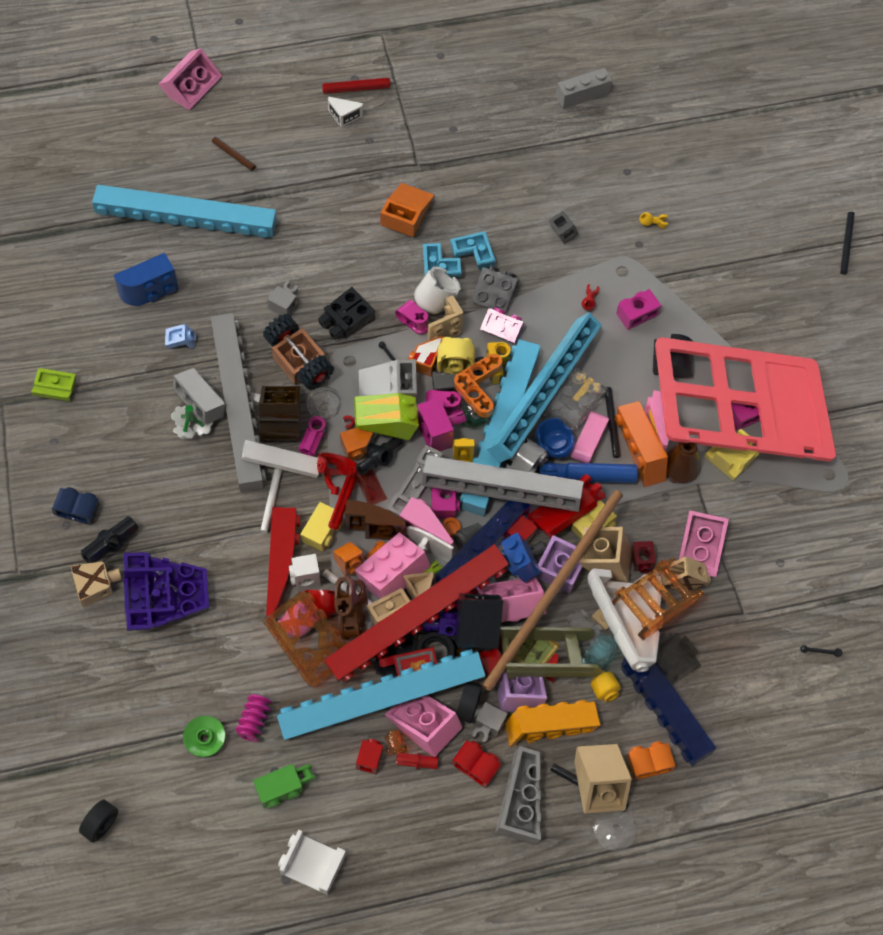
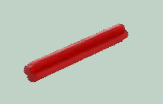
M390 78L323 83L322 91L324 94L389 88Z
M348 475L345 479L328 524L330 529H339L346 510V502L350 499L357 480L355 476Z

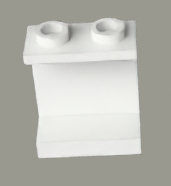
M298 830L297 834H293L288 842V847L290 848L287 855L283 854L278 863L280 874L328 895L346 857V851L341 848L334 850L303 836V832Z

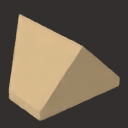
M434 572L403 575L410 600H413L436 584Z

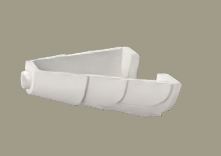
M593 568L587 577L588 585L610 630L614 634V640L633 670L637 672L647 671L648 667L653 665L657 658L660 634L658 627L661 613V576L644 574L634 583L609 581L612 578L611 570Z

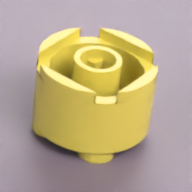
M444 337L438 346V372L456 373L457 375L475 364L476 350L472 340L469 338Z

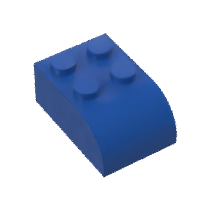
M165 253L113 275L119 297L123 302L131 306H141L154 302L158 298L178 290L175 269Z

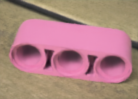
M591 411L571 454L572 459L582 463L591 462L610 418Z

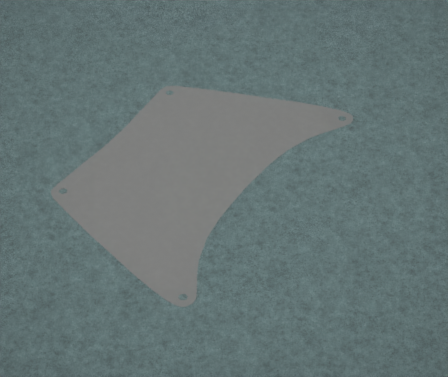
M625 256L605 261L512 298L504 315L511 317L513 314L521 317V322L525 324L519 333L516 343L480 329L489 309L487 307L464 314L462 332L455 337H451L471 339L476 350L475 358H485L487 356V343L505 342L510 346L511 350L513 345L517 346L519 339L541 345L528 386L529 388L576 319L590 312L602 324L526 436V438H529L536 444H538L536 430L539 424L548 419L547 414L557 403V399L568 389V387L564 389L563 387L570 386L569 384L575 381L576 378L585 377L592 379L599 387L598 395L601 399L598 403L594 404L587 417L572 431L575 445L591 411L608 417L604 388H612L615 415H617L618 406L637 401L645 409L647 399L652 397L653 391L661 392L659 375L653 374L654 339L660 337L671 338V334H682L691 338L693 342L731 347L712 327L643 265ZM618 267H626L629 271L628 275L625 277L618 276L616 274ZM588 284H590L591 292L599 286V293L594 297L596 306L591 311L583 309L581 305L582 300L587 297L586 288ZM650 289L662 305L659 315L627 330L616 314L618 304L623 299L634 297L640 291L644 292ZM412 329L352 344L340 348L332 354L329 362L334 367V371L328 380L327 417L329 453L346 457L340 442V433L347 431L345 426L351 423V421L344 422L343 417L347 415L355 417L354 398L359 396V370L392 361L386 352L379 348V342H385L386 348L396 360H408L410 352H414L417 345L428 341V331L424 334H417ZM694 355L693 376L676 377L674 380L681 383L714 387L710 359L706 356ZM345 357H354L356 364L353 367H346L343 364ZM724 359L728 387L732 390L755 391L751 365L747 362ZM436 364L433 372H436L437 375L443 374L442 371L438 372ZM505 365V366H502V368H503V376H502V377H506V375H507V372H505V368H506V365ZM416 372V405L425 402L426 392L433 390L432 376ZM490 377L478 385L492 400L495 409V396L497 392H501L502 388L499 387L500 383L492 385ZM471 392L469 394V397L476 398L479 396L477 392ZM676 395L680 426L720 432L715 401ZM461 396V410L463 411L462 415H465L466 422L452 426L454 429L453 440L461 438L474 439V460V457L478 458L480 453L477 452L479 442L485 439V436H483L485 425H489L491 420L483 417L475 420L470 415L472 411L465 406L468 403ZM760 421L742 429L750 436L763 438ZM608 423L590 463L634 464L620 426H617L621 456L613 458ZM419 427L410 440L403 439L404 445L393 452V458L389 465L383 466L380 464L363 476L357 472L355 475L357 480L349 500L370 503L387 510L388 505L395 494L402 488L415 467L416 460L426 446ZM377 433L372 445L380 446L384 442L387 443L393 437ZM689 434L690 438L699 439L698 435ZM668 440L665 452L667 453L679 442ZM696 443L701 468L697 478L688 483H672L666 476L665 482L644 487L637 471L636 483L599 484L603 488L600 491L606 496L601 500L604 504H606L614 490H618L623 494V497L618 502V504L657 492L700 483L753 481L823 492H835L847 483L848 472L837 454L833 461L827 462L805 457L797 458L759 453V456L733 481L704 457L705 453L712 446ZM453 444L451 448L440 451L443 453L442 458L453 459ZM804 449V452H805V453H812V454H813V451H812V450H805V449ZM571 454L565 458H550L547 456L549 458L547 462L553 464L582 463L572 459ZM367 455L363 456V457H362L361 459H359V460H353V461H355L357 464H359V463H361L364 459H366V456H367ZM510 459L503 461L501 468H506L507 464L511 466L513 461ZM328 464L330 468H337L336 465ZM823 470H833L835 478L831 481L824 479L822 476ZM338 474L330 476L332 483L339 487L338 495L331 494L329 489V502L332 508L336 506L347 475ZM426 486L419 499L425 501L431 510L432 487ZM462 492L456 494V500H460ZM448 495L441 496L444 499L450 498ZM491 497L485 516L462 510L463 503L460 502V510L456 512L455 518L460 522L461 529L479 523L483 528V533L468 548L458 547L454 538H451L454 547V563L452 565L426 551L429 563L432 564L437 560L439 562L438 565H441L443 568L442 572L435 575L436 583L494 544L499 551L502 550L501 542L506 539L507 531L522 515L528 519L527 515L541 505ZM345 513L342 518V526L338 531L334 532L331 543L332 573L338 578L345 576L334 560V550L352 542L362 551L364 563L366 561L364 556L374 548L376 542L380 541L377 539H365V531L346 530ZM537 528L536 534L541 533L542 531ZM405 535L406 538L418 546L413 539ZM357 575L348 576L351 577L353 580H359ZM357 584L355 585V590L360 593L361 588ZM405 588L404 592L408 596L407 589ZM366 589L369 600L372 602L379 600V598ZM368 612L367 616L365 617V621L373 623L372 618ZM336 614L339 629L340 615ZM340 636L342 646H345L355 638L343 640Z

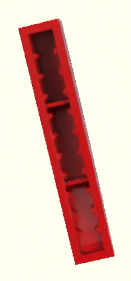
M272 507L266 624L268 627L272 626L286 594L290 581L289 566L292 565V558L295 557V547L299 545L300 534L296 533V527H300L301 517L297 515L296 508Z

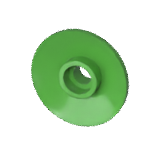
M199 716L191 720L185 727L183 742L191 754L198 757H209L216 754L222 748L225 742V730L221 722L216 718ZM203 736L209 737L206 742L201 741Z

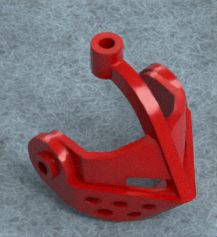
M319 453L317 470L318 473L324 475L326 485L331 490V494L338 495L339 487L332 483L330 476L338 474L355 476L357 474V463L352 459L335 453ZM327 464L336 465L337 468H330Z

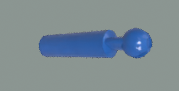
M547 462L540 467L539 474L580 480L582 476L587 474L592 479L590 482L636 483L637 465L605 463L553 464Z

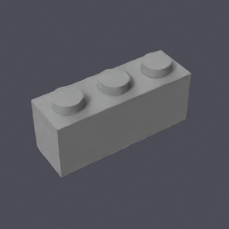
M605 68L557 83L556 98L563 109L610 94L612 80Z
M194 368L174 375V391L186 405L193 407V413L203 425L224 417V409L226 407L224 400L215 393L213 387L209 386L203 376Z

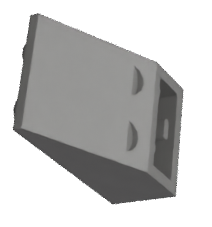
M416 359L394 360L359 370V396L401 393L416 397L417 400Z

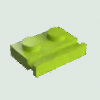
M38 368L31 393L33 396L70 402V396L73 392L77 376L73 373Z

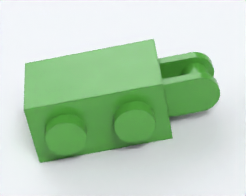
M290 764L254 779L253 783L263 809L267 807L272 809L280 805V802L283 800L298 798L300 793L303 792L302 786L316 779V775L312 774L311 764L297 769L294 768L293 764ZM303 773L305 778L299 780L298 775Z

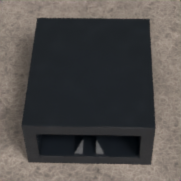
M459 593L455 643L457 647L463 650L480 648L484 651H491L492 649H499L503 600L500 595Z

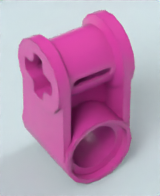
M408 300L395 311L399 321L407 325L415 333L424 334L428 331V313L421 309L414 301Z
M438 390L426 392L425 402L440 398L447 415L461 411V396L457 392Z

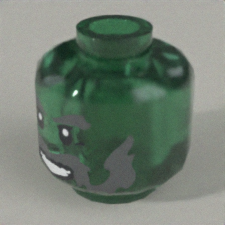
M469 404L462 407V415H465L466 422L463 423L464 426L474 429L487 423L488 418L480 417Z

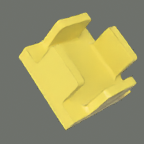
M739 429L737 432L739 435L750 436L742 429ZM747 442V445L753 446L754 444L752 442ZM712 446L705 453L704 457L734 481L759 456V452Z

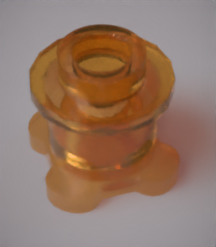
M391 730L384 737L388 744V756L408 752V747L405 745L403 738L405 733L400 732V730Z

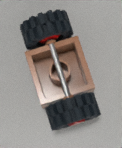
M289 314L279 315L278 319L274 318L273 322L270 321L268 323L269 326H266L265 331H263V337L272 346L274 361L293 384L296 385L302 382L309 390H314L316 387L319 388L322 383L325 384L326 380L331 378L330 375H333L334 367L303 328L299 330L298 324Z

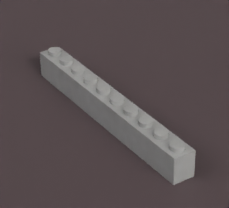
M233 313L211 316L240 492L263 489L262 481H266L265 470H260V464L241 460L245 440L260 442L259 436L254 435V430L257 429L256 419L251 418V413H254L253 402H248V396H251L250 385L245 384L248 374L247 368L243 369L242 363H245L244 352L239 350V347H243L241 336H237L236 331H240L238 320H234Z

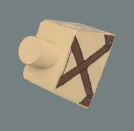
M687 556L660 568L663 588L688 592L701 586H708L711 581L710 576L707 575V566Z
M104 562L71 566L78 597L83 608L112 595L113 591L110 583L122 580L119 568L107 572Z

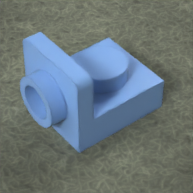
M186 324L166 329L165 346L169 349L185 344L189 348H195L196 334Z

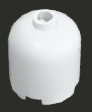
M436 266L427 272L414 292V298L418 306L430 314L442 312L446 306V298L452 295L455 298L461 289L455 277L451 279L446 274L447 270Z

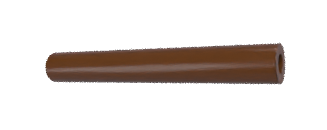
M214 137L212 139L213 144L249 170L253 171L256 168L255 164L219 138Z

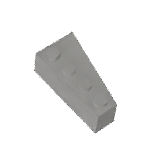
M521 746L514 752L495 830L497 834L534 845L541 841L540 752Z

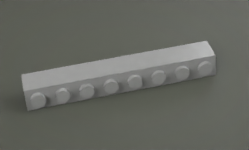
M428 455L422 476V486L579 512L584 482Z

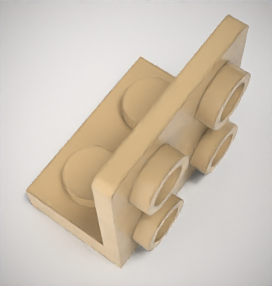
M453 295L446 298L444 318L428 325V341L439 336L455 337L462 332L464 312Z

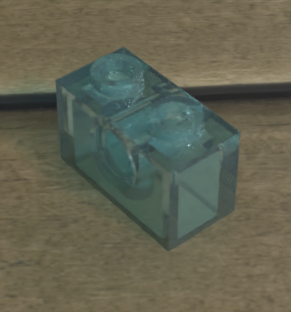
M601 632L586 649L582 663L598 664L603 670L613 659L618 645L611 636L604 635Z

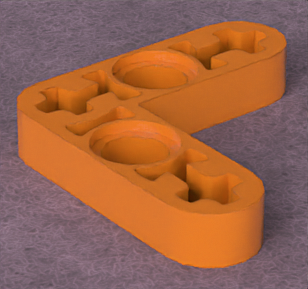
M497 354L486 356L454 377L455 389L473 410L483 418H488L493 414L494 404L478 384L501 371L502 358ZM476 370L483 371V374L480 376H476L473 374V372ZM471 392H477L479 396L476 398L469 397V394Z

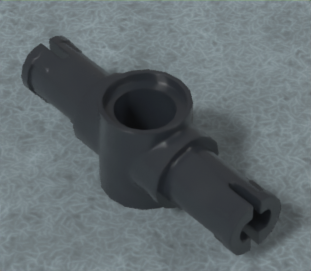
M393 437L387 443L384 442L380 446L376 444L371 445L367 451L366 459L356 465L358 474L363 476L380 464L383 466L389 465L393 458V452L404 445L403 439Z

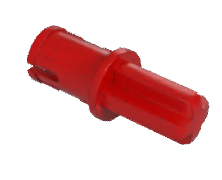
M397 753L396 764L416 767V770L418 768L437 770L438 757L420 755V753L417 755Z

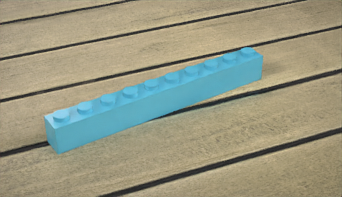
M97 185L92 201L95 213L101 215L107 214L121 218L129 217L136 220H150L156 223L164 222L172 225H185L191 228L199 227L207 230H221L227 233L235 232L243 235H256L262 238H273L277 221L275 209Z
M590 312L576 319L486 449L499 463L514 456L602 326Z
M520 339L517 346L513 345L510 354L513 357L512 361L507 362L505 368L507 375L502 377L499 386L502 390L500 393L497 392L494 403L496 407L493 414L488 418L491 420L490 424L485 425L483 431L485 439L479 442L477 452L480 453L478 458L474 457L473 463L496 467L502 466L503 462L499 463L486 449L526 393L541 345ZM462 492L460 502L463 503L462 510L485 516L491 497Z
M468 649L460 652L461 656L453 658L452 655L441 658V662L434 665L432 661L420 665L421 669L413 671V668H408L400 671L401 675L393 677V674L380 677L381 681L373 683L372 680L363 682L360 688L354 690L352 686L340 690L341 694L335 696L332 693L320 696L321 700L313 702L312 699L300 703L301 706L293 708L292 705L281 708V713L277 714L283 738L284 740L485 677L479 653Z

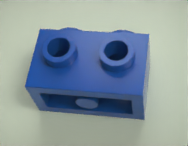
M518 532L501 542L504 549L502 554L509 561L510 565L508 568L513 576L517 575L525 583L541 573L529 544Z

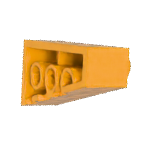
M580 700L574 704L560 702L554 706L540 704L533 708H529L527 705L520 706L505 722L509 747L517 746V742L526 740L527 744L536 742L535 740L545 736L548 740L561 737L563 733L567 737L591 733L600 726L595 702H587V700Z

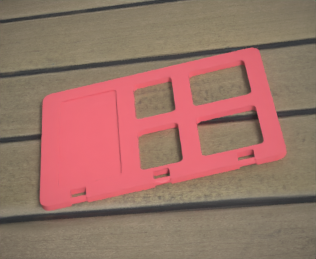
M664 337L657 339L655 349L665 431L669 440L744 451L751 450L759 453L789 457H805L827 462L833 461L836 452L819 366L814 359ZM670 352L708 357L711 363L714 387L676 382L673 377ZM724 359L750 363L755 393L732 390L728 387ZM676 395L715 401L720 432L680 426ZM731 403L751 405L758 408L763 438L739 435L735 432ZM689 434L698 435L699 439L690 438ZM747 442L756 443V446L747 445ZM804 449H805V450H812V451H813V454H812V453H805V452H804Z

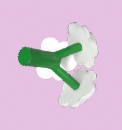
M191 405L177 406L175 412L171 414V419L175 421L177 426L173 429V432L182 439H192L195 432L202 436L203 434H209L213 422L203 425L199 419L193 416V407ZM191 421L197 423L194 425L193 431L188 427Z

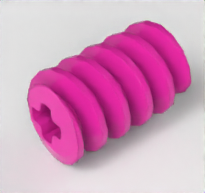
M252 694L247 698L249 702L244 705L246 710L242 711L241 716L243 718L238 720L240 725L236 726L235 731L241 738L258 743L259 739L255 737V734L262 735V732L257 728L265 727L261 719H268L264 711L271 712V708L267 704H272L273 702L263 696Z

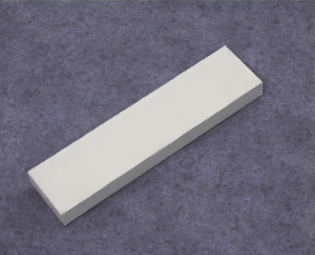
M249 440L244 442L241 460L317 478L319 475L317 457Z

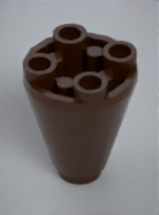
M679 442L666 453L668 456L666 476L672 483H688L697 478L701 468L696 443Z

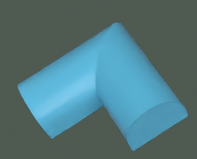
M485 231L450 239L454 258L473 254L479 270H482L483 267L495 266L496 260Z
M441 243L423 244L425 275L432 267L436 266L447 270L446 274L450 278L461 277L460 258L442 259Z

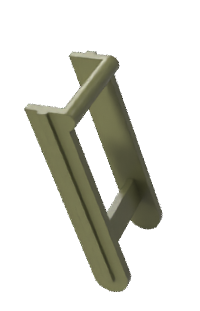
M501 626L500 638L503 654L510 645L509 640L515 638L521 627ZM534 627L526 640L565 641L569 664L513 663L512 659L510 663H506L508 679H514L515 677H596L602 673L600 665L582 663L578 641L592 639L594 636L593 630L591 628Z

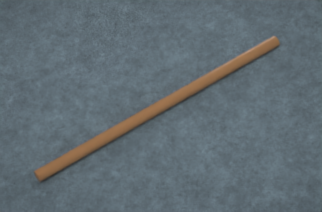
M614 490L482 686L486 690L491 691L507 668L506 663L512 661L623 497L621 492Z

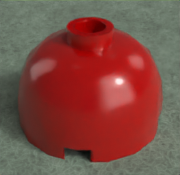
M304 590L305 605L310 612L318 615V619H330V615L337 614L334 599L335 591Z

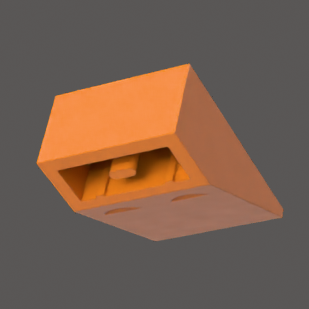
M401 183L387 199L380 213V225L414 237L435 195Z

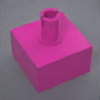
M440 398L417 405L418 427L426 445L439 452L451 448L454 434L452 426L466 422L465 415H462L463 411L461 410L447 416Z

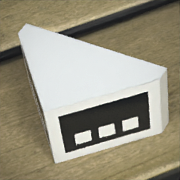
M328 97V111L340 127H343L363 116V103Z

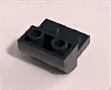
M671 334V339L693 342L688 336ZM654 339L653 374L659 375L655 349L657 339ZM670 352L674 378L693 376L694 355Z

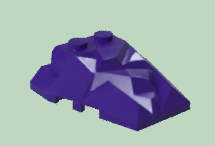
M145 552L124 553V603L127 631L149 630L209 609L207 569L183 562L177 564L170 562L168 558L164 557L163 559L151 557V554Z

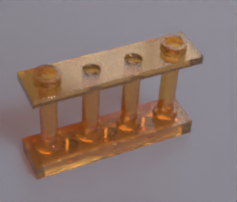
M674 557L667 561L665 559L661 560L655 566L656 569L629 587L625 588L623 586L615 592L616 597L612 601L613 605L623 600L642 623L641 627L643 629L638 633L642 641L692 607L704 596L700 588L694 592L688 591L670 570L669 567L675 561ZM663 573L682 595L681 598L683 600L680 602L678 599L675 600L656 577ZM650 582L668 603L669 610L661 609L643 587L646 583ZM636 591L656 614V619H648L629 595Z

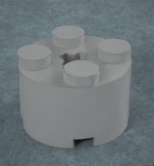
M526 438V443L522 442L514 456L510 458L513 461L511 466L507 464L506 468L536 473L549 459L547 458V450Z

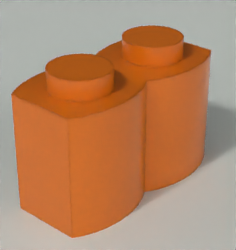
M662 741L650 744L649 748H643L642 746L633 747L626 756L633 780L669 773L676 768L669 743H662Z

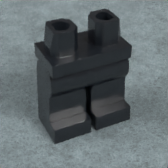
M351 287L330 303V305L324 307V313L318 318V322L323 328L330 324L334 326L329 330V334L335 341L341 337L347 339L350 337V334L355 333L361 326L375 320V310Z

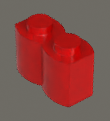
M468 740L463 744L451 763L455 768L484 788L489 785L501 767L500 760L496 755L483 752L480 744Z

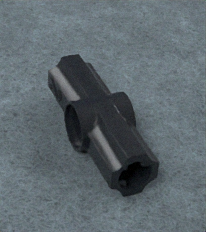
M127 516L111 529L100 531L97 539L82 549L80 554L87 563H95L110 551H118L122 543L136 533L139 527L130 516Z

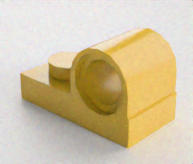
M505 342L487 343L486 355L504 354L499 356L502 358V366H505L509 361L511 348ZM503 368L491 376L492 385L500 383V377L503 376Z
M461 438L453 440V460L473 463L474 439Z

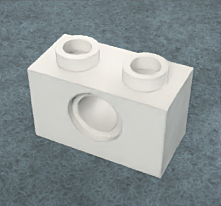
M316 554L292 558V565L289 566L291 584L296 585L297 592L320 588V574Z

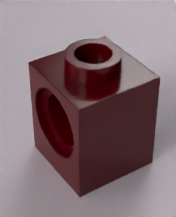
M653 541L633 542L631 548L633 571H639L640 573L653 571L656 565ZM639 556H645L648 560H642Z

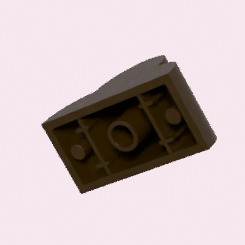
M262 386L259 400L261 441L300 440V386Z

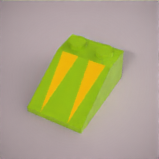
M401 393L356 396L354 398L355 426L358 429L410 440L419 426L416 397Z

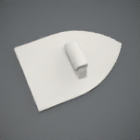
M405 526V533L425 553L429 551L451 565L454 563L453 546L424 530Z

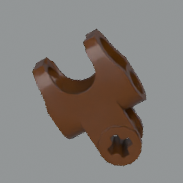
M340 577L335 583V610L340 615V636L343 640H349L350 638L360 636L366 631L365 617L368 614V598L366 586L362 580ZM347 581L346 593H343L341 591V584ZM357 584L361 588V591L358 595L355 590V585Z

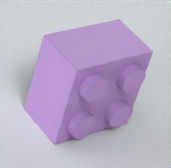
M553 535L538 563L541 573L536 575V578L551 585L576 546ZM579 562L560 590L571 594L584 568Z

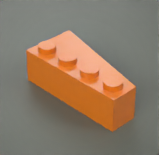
M637 401L618 406L615 421L617 426H620L634 464L637 465V471L643 486L647 487L665 482L668 456L642 405Z

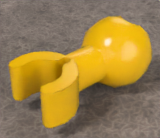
M644 212L639 218L643 226L657 224L658 227L665 229L668 225L667 222H663L667 218L665 214L653 217L651 213Z

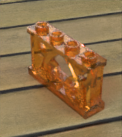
M300 591L261 621L307 685L314 688L320 681L331 674L327 667L317 676L314 675V671L320 662L324 663L323 655L330 656L329 649L331 647L339 650L347 643L341 642L338 638L340 635L338 630L333 625L330 626L326 621L328 617L321 608L318 610L314 602L316 601L312 594ZM303 603L307 607V612L302 614L299 609L297 612L298 618H294L293 608L295 604ZM288 609L290 619L277 623L275 618ZM313 615L317 621L310 620L311 616ZM298 625L318 630L317 651L306 647L295 649L294 645L297 643L300 634ZM290 626L294 627L295 635L293 638L287 636V632L292 631ZM327 635H328V637H329L330 640H331V641H329V642H326V640H327ZM309 652L314 655V658L309 655V659L306 661L303 658V654Z

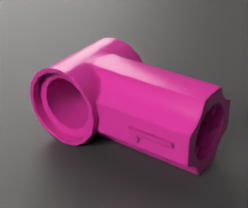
M313 416L308 421V428L299 446L301 453L315 456L319 444L326 434V424L322 417ZM314 426H321L318 430L313 429Z

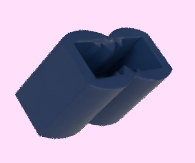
M71 487L66 489L60 488L52 511L58 517L92 525L100 503L96 495L92 493H78L76 489Z

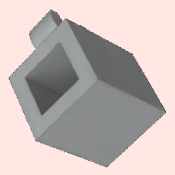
M289 281L284 283V289L277 286L274 291L268 294V309L282 316L283 314L291 315L297 306L296 294L298 286L295 285L293 289H288L290 286Z
M486 702L482 708L478 707L473 717L476 719L475 726L478 728L473 731L472 739H475L477 734H482L484 736L482 744H485L489 733L497 737L506 721L508 713Z

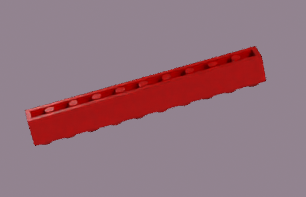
M494 544L324 659V663L338 683L341 680L344 683L354 677L353 672L359 668L361 671L372 664L370 662L375 657L380 659L389 653L388 648L393 645L398 647L406 641L405 637L410 633L413 636L423 629L422 625L427 622L432 624L439 619L440 616L438 614L444 610L447 613L457 606L455 603L459 599V593L473 594L472 591L476 588L481 590L489 585V580L494 576L496 578L501 577L507 572L505 569L509 565Z

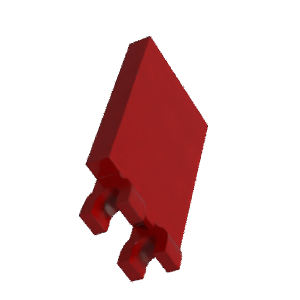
M585 474L580 479V481L584 482L579 512L539 506L527 516L535 522L536 527L551 539L553 535L555 536L597 507V501L604 499L606 496L600 491L603 489L602 485L598 482L592 485L590 483L591 477Z

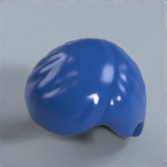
M549 418L539 424L536 430L537 443L547 450L548 457L565 458L573 452L575 438L570 427L568 428L562 419Z

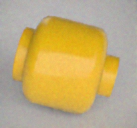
M602 670L600 675L593 677L594 679L591 681L590 686L598 700L610 702L619 696L621 686L614 673Z

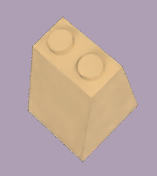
M583 527V536L589 527ZM602 527L581 557L580 565L588 571H591L593 568L611 570L612 578L609 581L629 583L632 549L624 528Z
M618 744L577 747L574 764L584 814L625 811L632 779Z

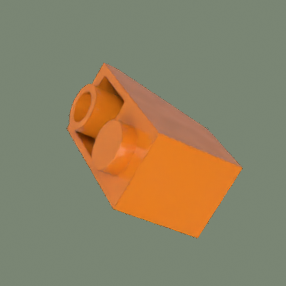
M352 542L333 551L334 560L344 576L357 575L355 569L363 563L362 551Z

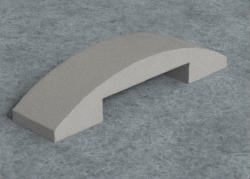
M428 445L424 447L407 480L388 505V511L399 516L411 497L415 499L420 498L426 486H422V476L427 455L442 458L443 453Z

